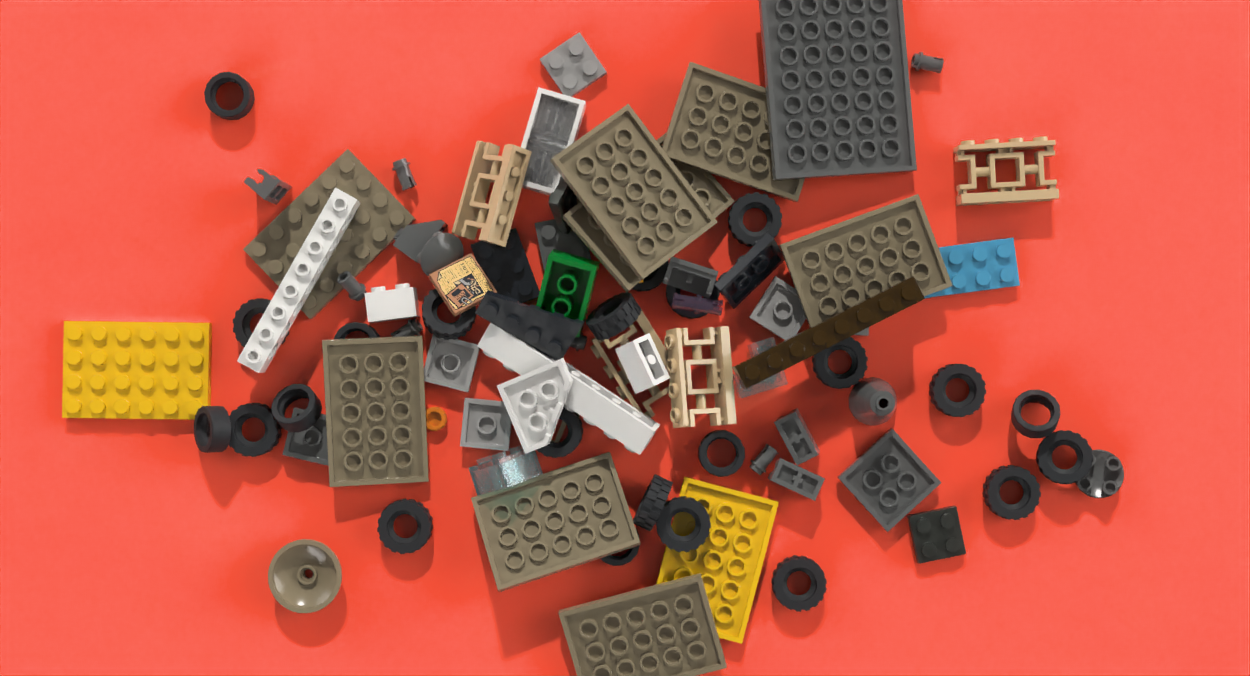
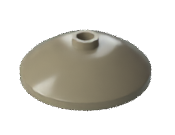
M299 539L286 544L274 555L268 570V584L274 598L286 609L297 613H312L326 607L337 596L342 584V568L338 557L327 545L312 539ZM307 569L311 570L313 573V576L311 578L307 577L305 574V571Z

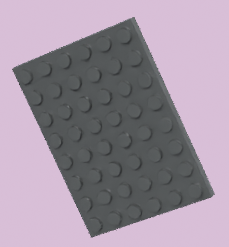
M758 0L773 180L916 171L903 0Z

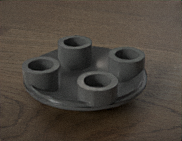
M437 231L424 245L422 251L417 256V261L421 265L423 272L429 276V274L463 258V244L457 236Z
M1092 450V468L1082 480L1075 483L1084 494L1090 497L1106 498L1115 494L1122 486L1124 469L1120 459L1114 454L1105 450Z

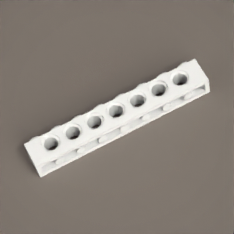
M335 187L237 360L239 363L258 373L266 372L359 208L361 202Z

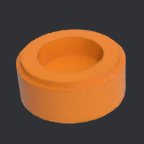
M435 406L426 410V428L428 430L438 431L446 425L447 414L442 408Z

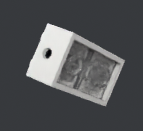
M538 87L521 144V148L532 152L522 188L549 196L555 191L561 175L550 160L577 140L586 109V101Z

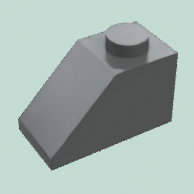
M442 220L407 225L405 229L400 228L393 238L395 240L393 246L418 263L417 256L427 241L432 238L435 232H443L448 224Z

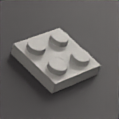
M580 32L540 58V62L562 94L570 97L575 96L607 74V71Z
M776 276L749 316L750 319L783 340L796 335L806 320L796 289Z
M433 334L424 366V381L469 392L480 352L478 344L458 339H439Z
M465 398L460 446L509 451L512 421L503 401Z

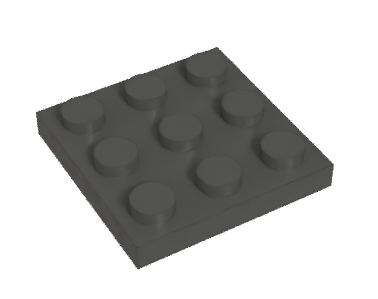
M892 428L837 476L887 532L941 484L940 480Z

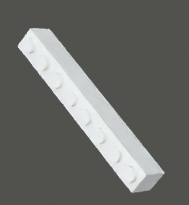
M491 322L477 345L486 356L496 358L503 363L507 370L517 372L520 375L555 361ZM566 362L573 382L564 407L571 412L581 415L586 423L592 426L596 425L602 429L607 437L617 439L623 443L628 451L640 455L651 441L660 424Z

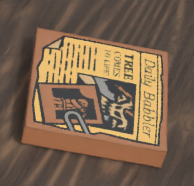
M472 253L429 274L430 281L454 317L480 304L488 290L497 293Z

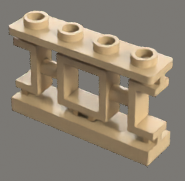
M1047 136L1034 137L1033 141H1024L1023 138H1011L1005 143H999V139L984 140V144H975V140L961 141L960 145L953 148L956 155L954 158L955 162H967L968 184L956 186V191H958L956 206L1043 202L1059 199V189H1056L1057 179L1045 180L1043 159L1055 156L1053 146L1056 145V140H1048ZM1044 149V151L1034 153L1035 164L1024 165V152H1013V150ZM996 151L994 154L986 155V167H976L975 155H965V153ZM1015 159L1016 182L996 183L995 160ZM1035 174L1036 187L1046 186V189L1015 190V188L1026 186L1025 175ZM976 177H987L988 189H998V192L967 193L969 190L977 189Z
M478 140L468 170L452 234L475 240L477 230L481 229L479 240L506 247L532 152L514 144H505L502 156H498L500 146ZM494 182L489 204H486L485 201L490 183Z
M641 311V314L635 321L638 322L645 335L650 333L666 367L668 360L667 349L643 311ZM632 324L629 326L630 331L612 342L608 339L597 340L595 337L592 339L594 345L590 346L597 359L602 357L607 364L603 369L610 380L614 377L620 386L616 387L622 399L628 398L632 406L641 411L626 387V384L630 383L620 360L617 363L621 371L617 372L600 345L604 341L608 349L618 343L621 346L629 343L628 337L637 332V329ZM657 385L648 389L652 397L642 402L647 410L644 413L650 418L655 416L649 404L667 394L668 387L660 391Z
M729 326L704 328L703 340H688V328L666 330L664 344L668 355L666 369L670 376L668 394L671 398L672 409L670 411V419L673 423V428L695 427L694 415L709 414L710 426L737 424ZM710 345L711 359H702L701 346ZM692 346L693 360H683L682 347ZM691 366H706L707 389H692ZM705 394H714L715 408H706ZM686 395L696 396V409L687 410Z

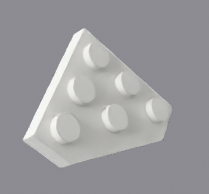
M564 358L497 385L525 454L544 447L551 442L573 382Z

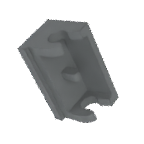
M257 169L258 173L264 177L262 183L259 182L257 184L250 177L244 180V183L260 197L275 205L279 203L292 187L262 169Z
M672 257L670 258L663 284L709 298L719 271Z
M798 408L774 421L796 465L819 455L820 449Z
M782 458L776 460L774 470L770 472L767 478L814 501L825 478Z

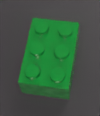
M553 249L548 256L536 306L541 307L540 309L544 311L564 314V317L585 321L600 262ZM585 322L583 323L576 337L579 338L580 334L583 331Z

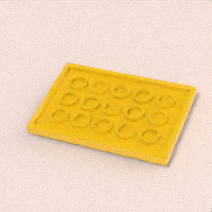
M64 321L62 418L195 420V415L199 408L211 406L212 323Z
M684 476L679 497L694 498L704 506L710 517V533L703 545L701 544L698 546L699 548L696 550L692 549L690 552H677L674 549L671 550L666 545L656 585L701 573L719 638L742 644L779 502ZM679 512L674 515L671 528L677 535L687 536L695 528V519L687 512Z

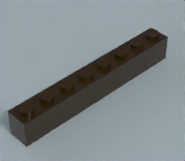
M914 276L907 278L732 368L742 388L748 389L922 301L925 297Z

